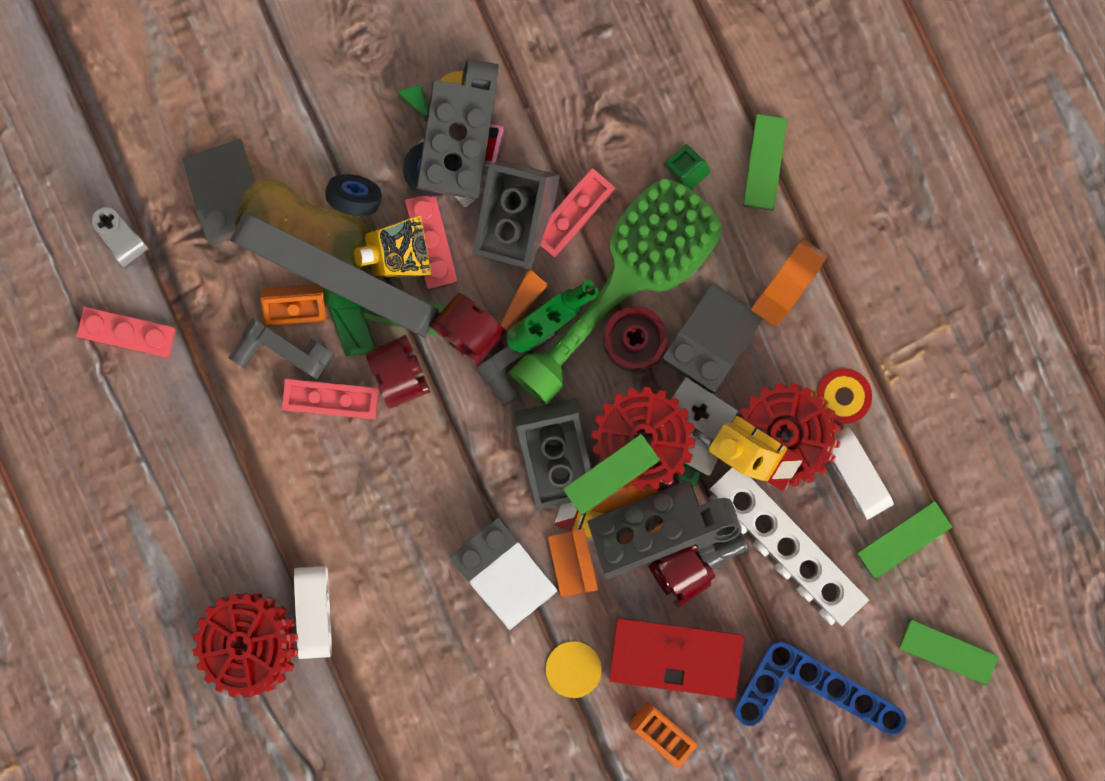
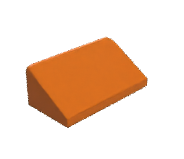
M317 284L265 288L262 290L261 304L265 326L327 320L324 288Z

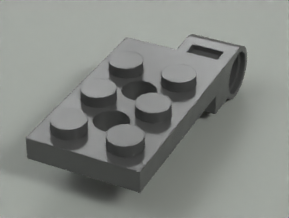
M467 58L461 85L438 80L433 81L416 189L475 200L479 198L498 78V64ZM458 124L463 127L465 131L463 140L456 141L450 137L449 127L451 125ZM445 156H457L460 160L459 170H448L444 165Z
M690 480L587 521L603 573L607 579L695 544L701 549L716 542L732 540L742 531L734 505L730 499L719 498L699 506ZM658 520L663 521V526L658 532L651 533L648 531L651 523ZM624 533H634L631 542L628 544L619 543L620 537Z

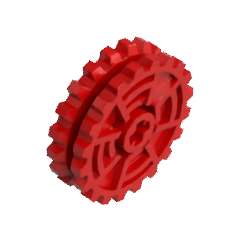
M777 383L774 390L768 387L761 389L760 397L752 395L748 399L751 404L749 408L742 407L740 414L743 416V420L803 458L788 485L800 486L801 480L811 483L815 481L814 474H824L827 471L825 464L828 461L834 463L836 456L832 452L834 448H840L841 441L836 439V434L841 432V427L833 422L837 417L836 412L827 408L829 402L821 396L817 397V392L807 387L803 390L802 386L791 383L789 388L783 383ZM786 428L794 431L793 438L789 437L790 442L782 439V433H787L785 431Z
M644 387L643 391L637 393L635 388L628 389V395L624 397L620 393L614 396L615 403L612 405L605 403L602 407L605 414L597 416L595 419V425L599 428L596 431H592V440L598 442V445L593 447L594 455L601 456L602 458L598 464L638 437V433L645 432L646 436H652L653 441H648L660 461L623 488L628 489L630 485H634L637 492H643L646 486H650L652 491L659 490L660 483L664 482L667 486L671 485L675 474L682 476L685 472L683 464L691 462L693 454L688 450L695 448L696 439L690 437V434L695 430L694 424L687 423L686 421L689 417V412L686 408L680 410L678 408L679 400L675 397L671 400L667 399L666 391L661 389L657 394L651 392V387Z
M260 593L231 594L227 599L222 597L216 600V607L208 606L205 609L207 617L199 618L197 625L200 627V631L193 634V640L197 642V647L193 649V656L199 657L200 662L196 665L198 671H205L206 676L204 680L208 684L216 683V691L222 693L228 690L230 697L243 695V698L260 695L265 691L270 692L274 690L275 683L281 684L286 680L285 671L290 672L293 670L295 665L291 662V659L298 656V649L294 648V642L299 640L298 634L292 633L291 630L295 623L293 619H286L285 614L287 610L284 606L276 607V600L272 597L263 599Z

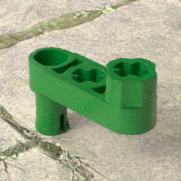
M586 280L574 289H568L555 295L519 323L509 328L506 341L508 346L513 351L524 353L545 340L574 318L576 313L583 308L584 304L598 296L597 287L589 292L587 291L588 288L594 285V282Z

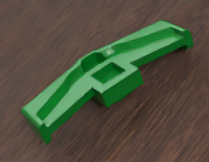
M365 230L341 231L335 234L332 256L360 269V266H357L354 259L355 248L363 247ZM324 288L325 305L329 307L345 355H365L366 352L375 348L361 310L363 307Z

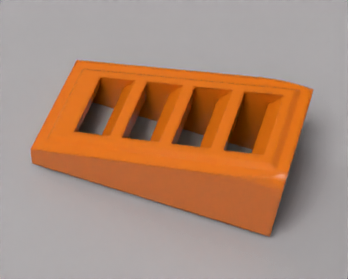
M531 269L526 272L501 321L505 333H507L509 328L517 324L547 291V283Z
M646 702L628 723L629 728L678 769L698 746L695 741L649 702ZM653 716H655L653 720L648 724V726L644 730H642L644 726L649 722V720ZM661 723L665 724L655 738L652 739L650 736ZM671 731H673L675 734L664 747L660 746ZM681 739L685 741L675 755L672 756L670 752Z

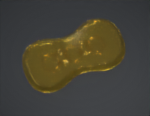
M264 180L253 184L242 197L235 216V228L243 212L360 270L364 267L357 266L354 259L355 248L367 246L365 235L371 232L370 226L361 216L348 215L336 209H326L312 205L305 201L291 187L275 180Z

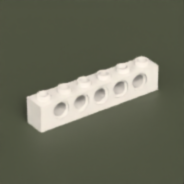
M731 467L708 489L712 495L708 498L710 501L728 498L733 503L734 496L739 492L745 493L749 497L750 504L746 510L741 511L734 506L742 528L741 534L744 535L748 532L756 540L752 545L764 557L769 554L777 562L774 568L786 580L792 577L798 583L797 592L808 603L814 600L822 608L818 613L828 624L832 626L836 623L838 626H843L869 601L751 477L745 476ZM760 515H765L771 520V529L767 533H761L756 529L755 521ZM784 537L790 539L793 543V551L788 556L781 555L777 549L778 542ZM806 560L811 561L815 566L814 575L808 579L802 577L799 571L801 563ZM828 583H832L837 589V595L832 601H826L821 593L823 586Z

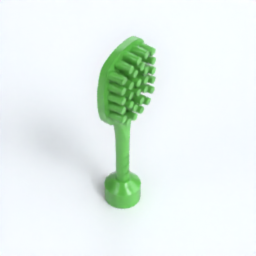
M662 179L645 189L625 210L613 230L609 242V251L613 258V269L598 296L547 354L526 353L509 372L511 377L529 395L547 406L563 388L561 365L615 307L641 290H650L657 293L667 292L687 280L705 262L717 245L722 232L720 219L713 209L694 191L675 180Z

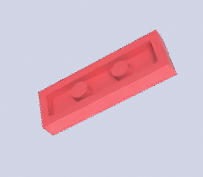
M592 168L551 214L540 247L555 259L616 188Z
M418 196L406 199L405 203L409 218L421 216L431 268V275L424 276L428 291L458 283L436 196Z
M84 307L76 337L169 359L176 328Z
M285 379L282 410L376 420L379 389Z

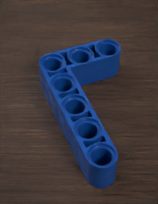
M774 641L765 648L733 707L736 719L743 725L755 726L759 724L785 678L789 677L884 733L890 735L898 734L906 725V716L899 707L782 641ZM778 647H784L788 653L787 660L782 664H775L772 660V652ZM805 663H811L815 668V674L809 680H803L799 675L800 667ZM767 674L772 679V686L768 691L761 692L756 687V681L759 676ZM833 679H839L842 683V690L836 696L829 695L827 691V685ZM860 695H867L870 701L869 707L863 712H858L855 708L856 698ZM747 702H752L757 707L756 715L751 719L742 718L740 713L741 707ZM888 711H894L897 715V721L894 726L886 728L882 723L883 715Z

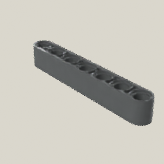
M243 212L230 238L231 242L424 338L439 310L248 213Z

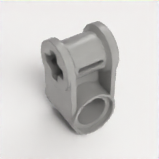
M102 207L93 214L92 226L107 244L109 251L123 267L149 249L134 229L129 227L114 209ZM108 217L112 220L113 227L111 229L104 227V218Z

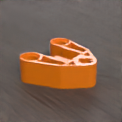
M802 237L776 276L753 305L751 311L776 328L816 276L828 255Z

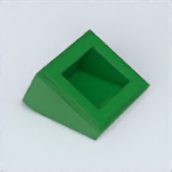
M417 85L398 91L400 99L426 122L428 106L422 86Z
M687 144L663 163L679 183L691 190L710 174L706 161Z

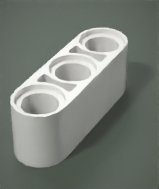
M848 426L842 429L840 433L836 434V439L841 441L840 448H834L832 453L836 456L834 463H830L858 511L867 521L893 506L894 503L852 430Z
M327 566L295 568L294 591L296 632L299 639L297 641L299 659L331 657L332 637Z

